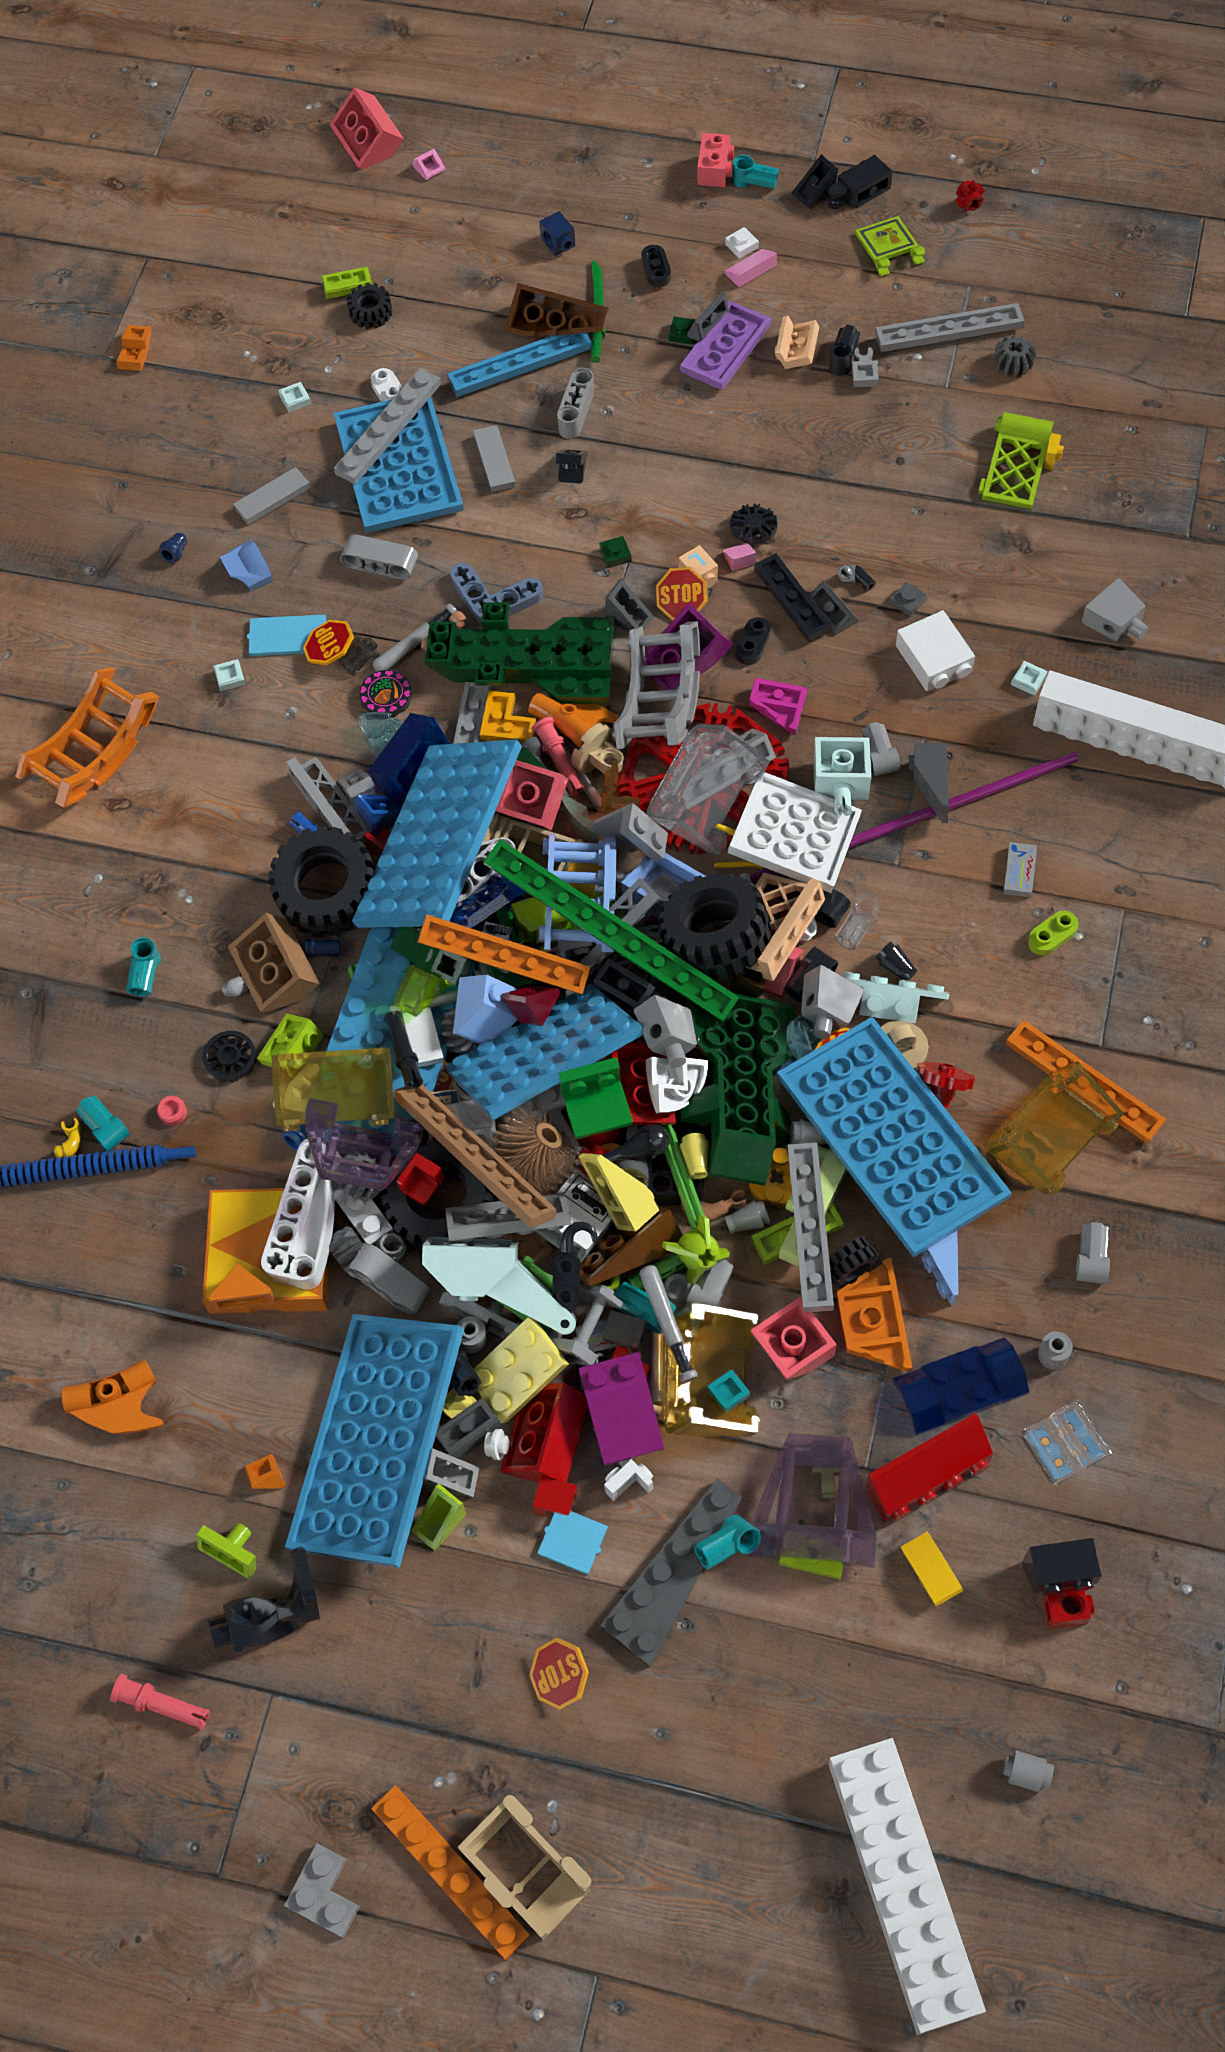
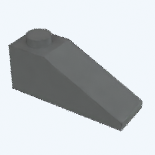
M947 743L914 744V755H909V771H914L915 784L941 822L948 823Z

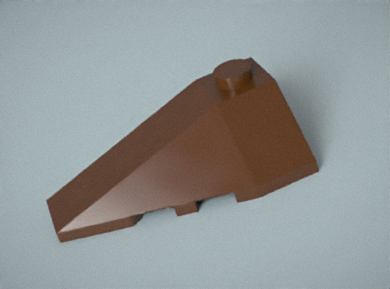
M518 283L504 331L526 338L601 333L609 308Z
M658 1207L659 1211L636 1232L618 1230L613 1222L609 1227L611 1233L607 1239L606 1237L600 1238L596 1243L599 1248L597 1252L586 1256L581 1263L580 1284L587 1286L595 1285L671 1253L662 1247V1242L678 1243L683 1234L670 1209Z

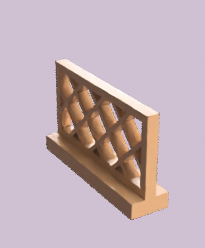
M768 873L762 874L755 886L762 895L767 914L771 920V930L775 929L776 932L770 938L768 945L765 946L766 948L758 961L750 968L748 966L745 968L759 971L762 973L763 979L774 981L825 901L822 886L818 880L810 878L806 884ZM767 883L778 886V889L763 894V889ZM793 891L801 892L798 897L790 900L785 895ZM780 896L783 897L784 902L771 907L768 906L767 901ZM788 909L789 912L786 917L774 920L772 914Z

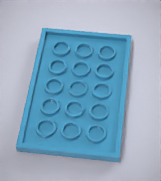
M431 397L357 484L352 483L366 533L464 511L463 502ZM392 400L334 413L344 455Z
M590 984L584 987L583 994L574 993L565 999L556 1001L543 1026L520 1023L515 1027L507 1028L503 1031L501 1037L494 1041L481 1043L475 1051L456 1057L445 1068L449 1076L492 1120H495L518 1107V1105L558 1084L559 1072L593 1064L642 1036L643 1030L636 1020Z

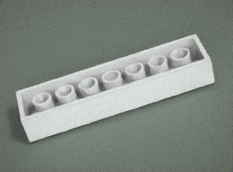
M1049 670L1039 695L1033 726L1039 727L1043 731L1064 735L1072 740L1089 743L1097 748H1105L1117 752L1122 756H1130L1147 764H1155L1176 773L1187 774L1201 781H1209L1225 788V725Z
M893 1738L830 1757L828 1765L916 2034L920 2035L985 2013L986 2010Z

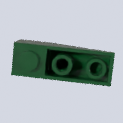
M413 927L398 928L390 949L426 971L454 985H459L460 977L469 976L475 962L474 960L418 943L420 931Z

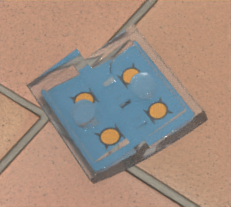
M1078 1400L1054 1411L1050 1417L1025 1428L1021 1433L1055 1486L1090 1468L1112 1453Z

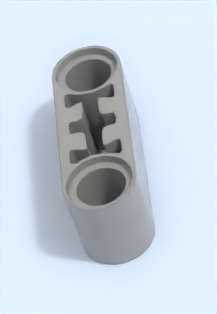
M578 368L572 372L557 413L559 434L565 439H574L579 436L594 396L593 373L587 368Z
M353 534L349 536L340 561L351 569L406 580L410 578L418 558V553L407 545Z
M363 1243L348 1268L350 1273L397 1309L411 1316H415L430 1291V1288L382 1250L369 1243Z

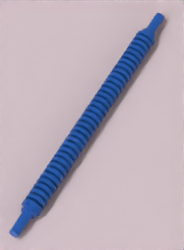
M160 1144L154 1145V1148L152 1145H149L147 1149L145 1146H141L139 1151L137 1147L132 1148V1150L126 1148L124 1153L122 1149H118L116 1152L111 1150L109 1155L107 1151H103L101 1155L99 1152H95L94 1155L87 1153L86 1157L84 1154H80L79 1157L72 1155L71 1159L69 1156H64L63 1159L62 1157H57L56 1161L54 1158H49L48 1161L47 1159H42L41 1162L34 1160L33 1163L32 1161H27L26 1163L19 1162L18 1165L16 1163L4 1164L3 1167L0 1165V1188H4V1185L5 1187L19 1186V1184L26 1185L27 1182L28 1184H34V1182L41 1183L42 1180L43 1182L57 1181V1178L58 1180H64L65 1177L66 1179H72V1176L74 1178H79L80 1175L81 1177H87V1175L94 1176L95 1173L98 1176L102 1175V1173L110 1174V1170L112 1174L117 1173L118 1170L121 1173L125 1172V1168L127 1172L132 1171L133 1168L136 1171L140 1170V1165L143 1170L147 1169L148 1166L151 1169L155 1168V1162L159 1168L163 1164H167L169 1160L197 1157V1150L195 1145L167 1149L166 1146L161 1147Z

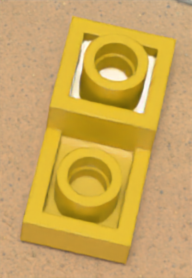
M928 1531L900 1547L907 1561L917 1574L921 1585L936 1607L963 1591L959 1581Z

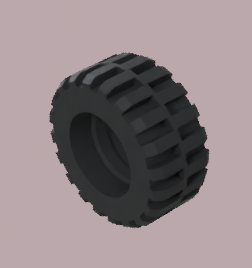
M317 826L316 831H311L310 828L302 830V835L296 837L294 834L288 838L289 844L287 846L281 845L277 850L279 857L272 859L270 866L273 871H270L268 881L271 885L269 888L271 895L287 921L292 926H297L299 931L307 934L311 930L314 936L322 937L324 932H328L330 936L338 935V930L345 929L347 932L353 929L352 920L365 890L368 891V883L371 877H373L375 870L373 861L361 841H357L356 837L350 832L344 834L342 829L332 827L331 831H328L326 826ZM325 863H334L348 870V878L344 887L334 896L323 900H313L301 895V882L304 876L314 867Z
M717 872L709 873V876L705 877L699 875L694 877V880L689 883L685 881L679 886L680 889L677 891L673 890L669 894V901H664L658 916V930L664 947L712 980L716 977H719L720 980L726 979L728 975L742 973L743 969L747 966L750 968L756 963V958L761 956L766 948L765 946L770 941L771 924L762 895L753 883L748 882L743 877L737 876L735 878L731 873L719 875ZM723 919L732 920L720 930L710 933H697L700 928L710 922Z
M435 1139L427 1140V1145L419 1147L418 1143L411 1146L412 1152L408 1155L401 1153L396 1158L399 1162L398 1165H391L387 1171L390 1179H386L382 1186L385 1194L381 1197L382 1206L386 1211L385 1215L395 1234H398L404 1240L407 1247L411 1250L417 1248L420 1254H422L423 1244L427 1237L449 1236L446 1218L432 1220L419 1216L414 1209L415 1200L402 1193L396 1183L416 1153L441 1167L445 1177L458 1179L465 1184L467 1195L462 1206L498 1201L496 1195L442 1144H437Z

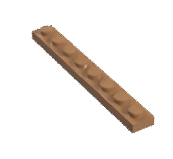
M411 1084L412 1089H407L405 1086L395 1089L394 1099L529 1228L555 1219L556 1208L423 1084L414 1089L413 1084Z

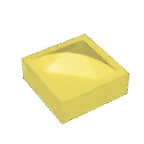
M453 1388L446 1395L442 1412L451 1420L477 1402V1400L473 1396H459Z

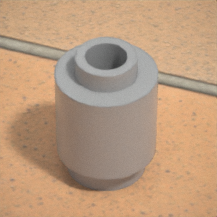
M474 1316L462 1318L457 1323V1325L464 1329L460 1343L461 1347L467 1353L482 1351L488 1341L484 1323Z
M1058 1331L1048 1333L1043 1338L1038 1350L1040 1363L1051 1370H1058L1064 1367L1073 1349L1070 1338Z
M1015 1750L1013 1756L1007 1755L1003 1775L1008 1776L1009 1784L1040 1792V1789L1048 1791L1054 1765L1047 1763V1759Z

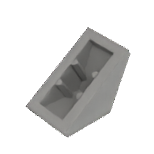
M432 1448L429 1453L423 1482L427 1491L433 1492L435 1486L440 1484L452 1495L472 1498L474 1497L479 1467Z

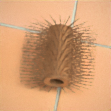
M544 1104V1123L539 1112L536 1119L538 1125L535 1120H532L531 1113H529L528 1117L530 1120L528 1119L527 1121L524 1117L521 1119L522 1122L516 1119L513 1122L515 1124L514 1127L512 1125H505L504 1128L508 1129V1134L503 1133V1130L500 1132L495 1131L496 1134L500 1133L502 1137L497 1140L496 1136L492 1134L494 1136L492 1141L498 1144V1148L490 1147L495 1152H501L500 1157L533 1188L535 1187L537 1191L539 1190L541 1195L543 1192H541L540 1186L549 1189L547 1192H550L551 1187L547 1181L557 1186L556 1182L558 1180L554 1177L558 1175L564 1178L561 1168L568 1171L570 1169L566 1166L567 1163H577L576 1160L570 1161L564 1155L565 1153L571 1155L572 1151L561 1146L568 1148L567 1146L581 1147L562 1141V1139L576 1138L562 1137L560 1134L567 1132L559 1133L558 1130L560 1128L556 1129L559 1124L556 1127V1123L552 1126L551 1117L550 1123L547 1124Z

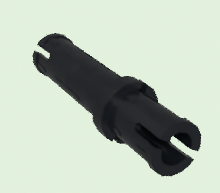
M393 1011L385 1015L384 1021L395 1050L396 1067L401 1070L405 1087L412 1089L410 1083L412 1081L414 1089L423 1084V1079L417 1066L419 1059L412 1050L402 1013L395 1011L397 1018L395 1019Z

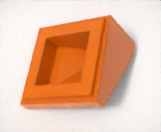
M273 1454L244 1466L252 1489H274L286 1486Z

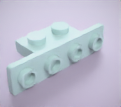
M843 971L842 977L864 989L859 1015L916 1023L920 995L949 1000V992H944V986L927 984V989L917 988L916 982L899 980V985L887 983L888 978L871 976V980L859 979L860 974Z

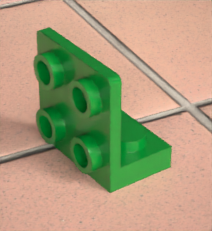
M617 1057L559 1072L560 1090L576 1139L632 1125V1116L620 1082V1067Z

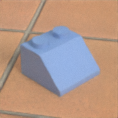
M489 975L460 977L453 1033L478 1044L485 1041H494L501 1037L503 1031L510 1028L517 1021L515 1015L504 1002L503 993L517 990V988Z

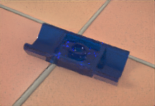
M495 872L489 876L491 886L486 884L474 891L475 896L468 901L462 900L456 904L449 922L473 928L522 894L524 890Z
M1005 1337L979 1347L975 1346L923 1365L917 1370L892 1378L894 1386L900 1391L910 1413L916 1436L971 1416L974 1413H979L1022 1397L1030 1392L1025 1370L1013 1345Z

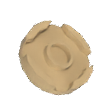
M598 723L591 727L580 739L584 744L580 750L574 749L571 758L572 766L583 774L597 768L606 775H616L622 770L623 754L613 746L612 729L606 724L603 726L601 723ZM607 758H614L618 761V763L615 765H608L604 762V760Z
M901 1020L888 1022L881 1026L916 1071L917 1064L924 1063L929 1048L927 1037L922 1030L910 1022Z

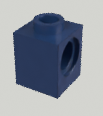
M560 211L539 221L540 238L555 256L575 247L574 228Z

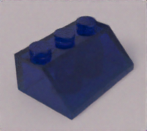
M410 713L367 773L378 790L403 806L428 747L450 743L435 718Z

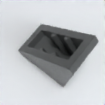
M623 579L618 580L605 597L606 617H615V624L628 631L643 626L644 631L654 617Z

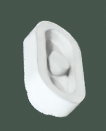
M381 368L374 371L371 375L372 388L381 402L394 399L403 388L390 369Z

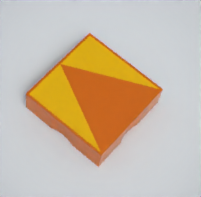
M285 1188L210 1190L202 1300L209 1314L252 1313L268 1309L284 1312L328 1311L329 1269L327 1263L320 1284L310 1290L276 1283L269 1278L262 1268V1255ZM295 1206L291 1209L290 1214H297L301 1211L302 1206ZM293 1233L285 1234L281 1238V1242L289 1241ZM238 1263L270 1287L275 1298V1304L215 1311L209 1301V1295ZM304 1268L300 1273V1277L308 1276L312 1268Z

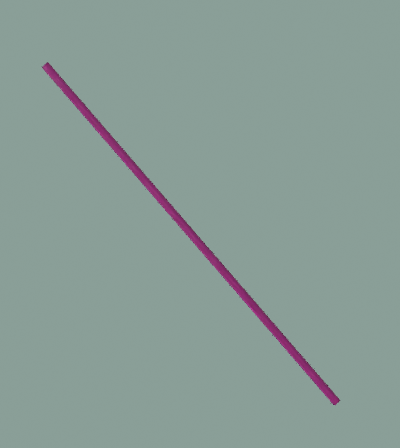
M1071 752L948 799V811L1078 762V756L1076 752ZM929 806L852 836L848 849L926 820L937 814ZM766 868L750 874L751 883L755 885L763 873L776 876L778 872ZM651 915L641 926L658 922V918ZM556 949L550 950L546 953L556 956Z

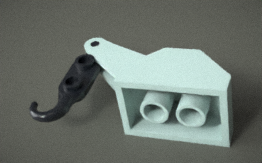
M582 1221L574 1222L564 1230L561 1246L553 1262L552 1293L517 1260L518 1239L474 1238L470 1242L458 1243L456 1241H449V1237H427L422 1248V1265L452 1296H460L459 1300L477 1301L478 1297L488 1295L561 1334H570L576 1326V1317L571 1310L577 1305L580 1298L581 1263L574 1247V1235L578 1231H586L591 1235L593 1243L598 1242V1235L593 1226Z

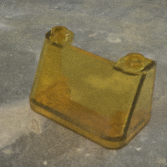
M391 1047L271 1055L276 1126H283V1131L301 1130L300 1125L306 1123L365 1119L371 1120L372 1125L389 1124V1119H395Z
M1075 1062L1048 1074L986 1139L983 1146L992 1156L1040 1192L1053 1195L1066 1184L1064 1182L1066 1174L1063 1171L1095 1136L1103 1133L1107 1136L1115 1131L1119 1126L1117 1121L1125 1113L1079 1062Z
M697 1303L690 1304L676 1313L674 1317L684 1341L682 1345L692 1370H696L698 1377L687 1383L680 1382L679 1375L681 1373L671 1347H668L666 1342L665 1430L668 1434L679 1436L750 1437L758 1433L760 1426V1415L757 1413L756 1408L747 1405L746 1399L725 1414L707 1391V1386L732 1369L747 1388V1350L754 1343L758 1342L751 1333V1329L758 1325V1314Z

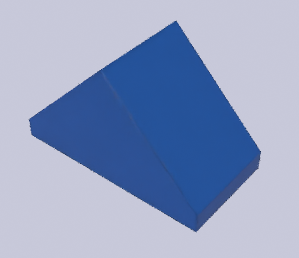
M357 795L355 798L358 814L371 830L374 837L383 829H389L394 826L402 808L401 803L393 795Z

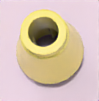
M702 1133L685 1135L682 1138L680 1149L690 1177L692 1179L705 1178L708 1176L709 1141L705 1139V1135Z

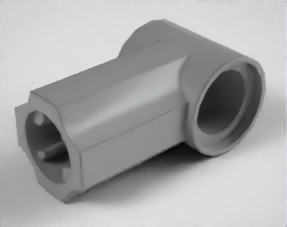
M874 722L863 728L862 737L869 738L871 775L874 777L900 771L899 755L897 749L891 746L885 725Z
M1091 1222L1083 1224L1081 1227L1080 1254H1078L1076 1263V1281L1099 1284L1108 1283L1110 1272V1258L1107 1257L1108 1227L1102 1223Z
M721 1259L717 1261L713 1268L704 1271L698 1283L693 1285L685 1308L713 1320L721 1305L722 1293L733 1271V1265L727 1260Z

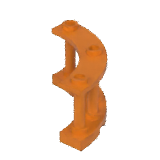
M112 667L95 670L82 701L68 721L46 742L30 751L22 753L18 760L15 777L21 779L36 774L58 789L55 803L63 808L87 797L86 792L94 785L98 788L102 786L121 767L139 741L135 738L142 726L147 728L159 700V696L153 692L134 696L111 682L115 669ZM107 692L130 705V710L123 723L99 709ZM93 717L117 732L107 747L102 746L82 733ZM75 741L98 755L86 767L63 754ZM56 761L73 772L74 775L62 779L45 767Z

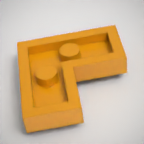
M489 691L480 730V741L517 739L522 745L527 739L535 737V733H533L531 728L537 720L530 717L512 716L515 693Z

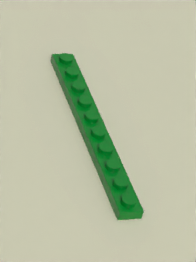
M499 839L485 859L484 864L722 1023L738 1001V996L503 840Z

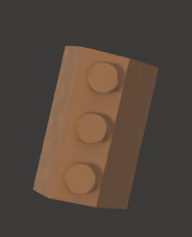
M265 913L228 946L262 1013L299 1002L320 985L287 919Z

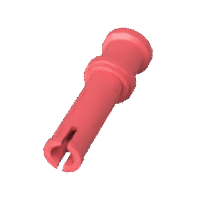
M552 717L541 719L531 729L533 733L538 735L542 743L541 748L543 752L550 755L558 772L568 778L566 788L569 795H578L579 792L577 790L579 789L582 792L585 786L582 784L563 748L565 741L555 730Z
M120 1674L117 1678L110 1697L111 1702L117 1703L121 1701L134 1706L138 1712H145L148 1709L197 1727L200 1730H203L206 1722L194 1716L208 1720L210 1714L209 1709H204L155 1691L152 1684L146 1683L143 1685L131 1681L125 1674Z

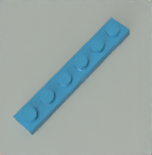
M587 334L550 336L449 372L447 377L456 397L588 351L592 349V344Z

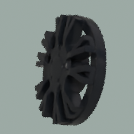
M746 504V506L742 505V509L734 510L732 513L730 530L733 536L742 542L750 544L763 543L770 540L776 534L777 516L774 515L773 510L762 508L760 504H753L751 507H749V504ZM735 526H742L737 530L735 529ZM752 535H760V537L752 538Z
M224 1031L213 1036L205 1045L202 1056L203 1064L208 1073L218 1081H238L239 1078L252 1071V1067L256 1063V1050L253 1042L247 1035L238 1031ZM228 1037H237L235 1043L228 1044ZM220 1039L225 1044L222 1047H220L217 1043V1041H219ZM211 1047L218 1050L216 1055L209 1054ZM251 1050V1055H242L244 1051ZM219 1060V1061L214 1062V1063H211V1064L208 1063V1062H211V1061ZM241 1060L247 1061L248 1064L242 1063ZM222 1066L223 1069L220 1074L214 1071L217 1067ZM236 1067L242 1068L241 1071L237 1073L234 1072ZM227 1068H230V1075H226Z

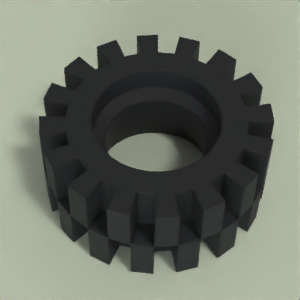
M366 283V287H363L360 284L358 285V290L353 288L351 290L352 294H348L349 316L354 324L357 323L358 327L362 328L365 325V329H370V325H373L375 329L378 328L377 324L383 326L385 324L384 320H390V315L392 316L389 292L385 290L384 286L381 285L378 288L377 283H374L373 286H370V283ZM366 304H377L372 308H363Z
M866 1237L855 1238L852 1242H847L844 1247L838 1248L836 1253L830 1255L831 1282L837 1289L843 1288L848 1284H852L853 1281H857L858 1277L873 1269L875 1264L879 1262L880 1256Z

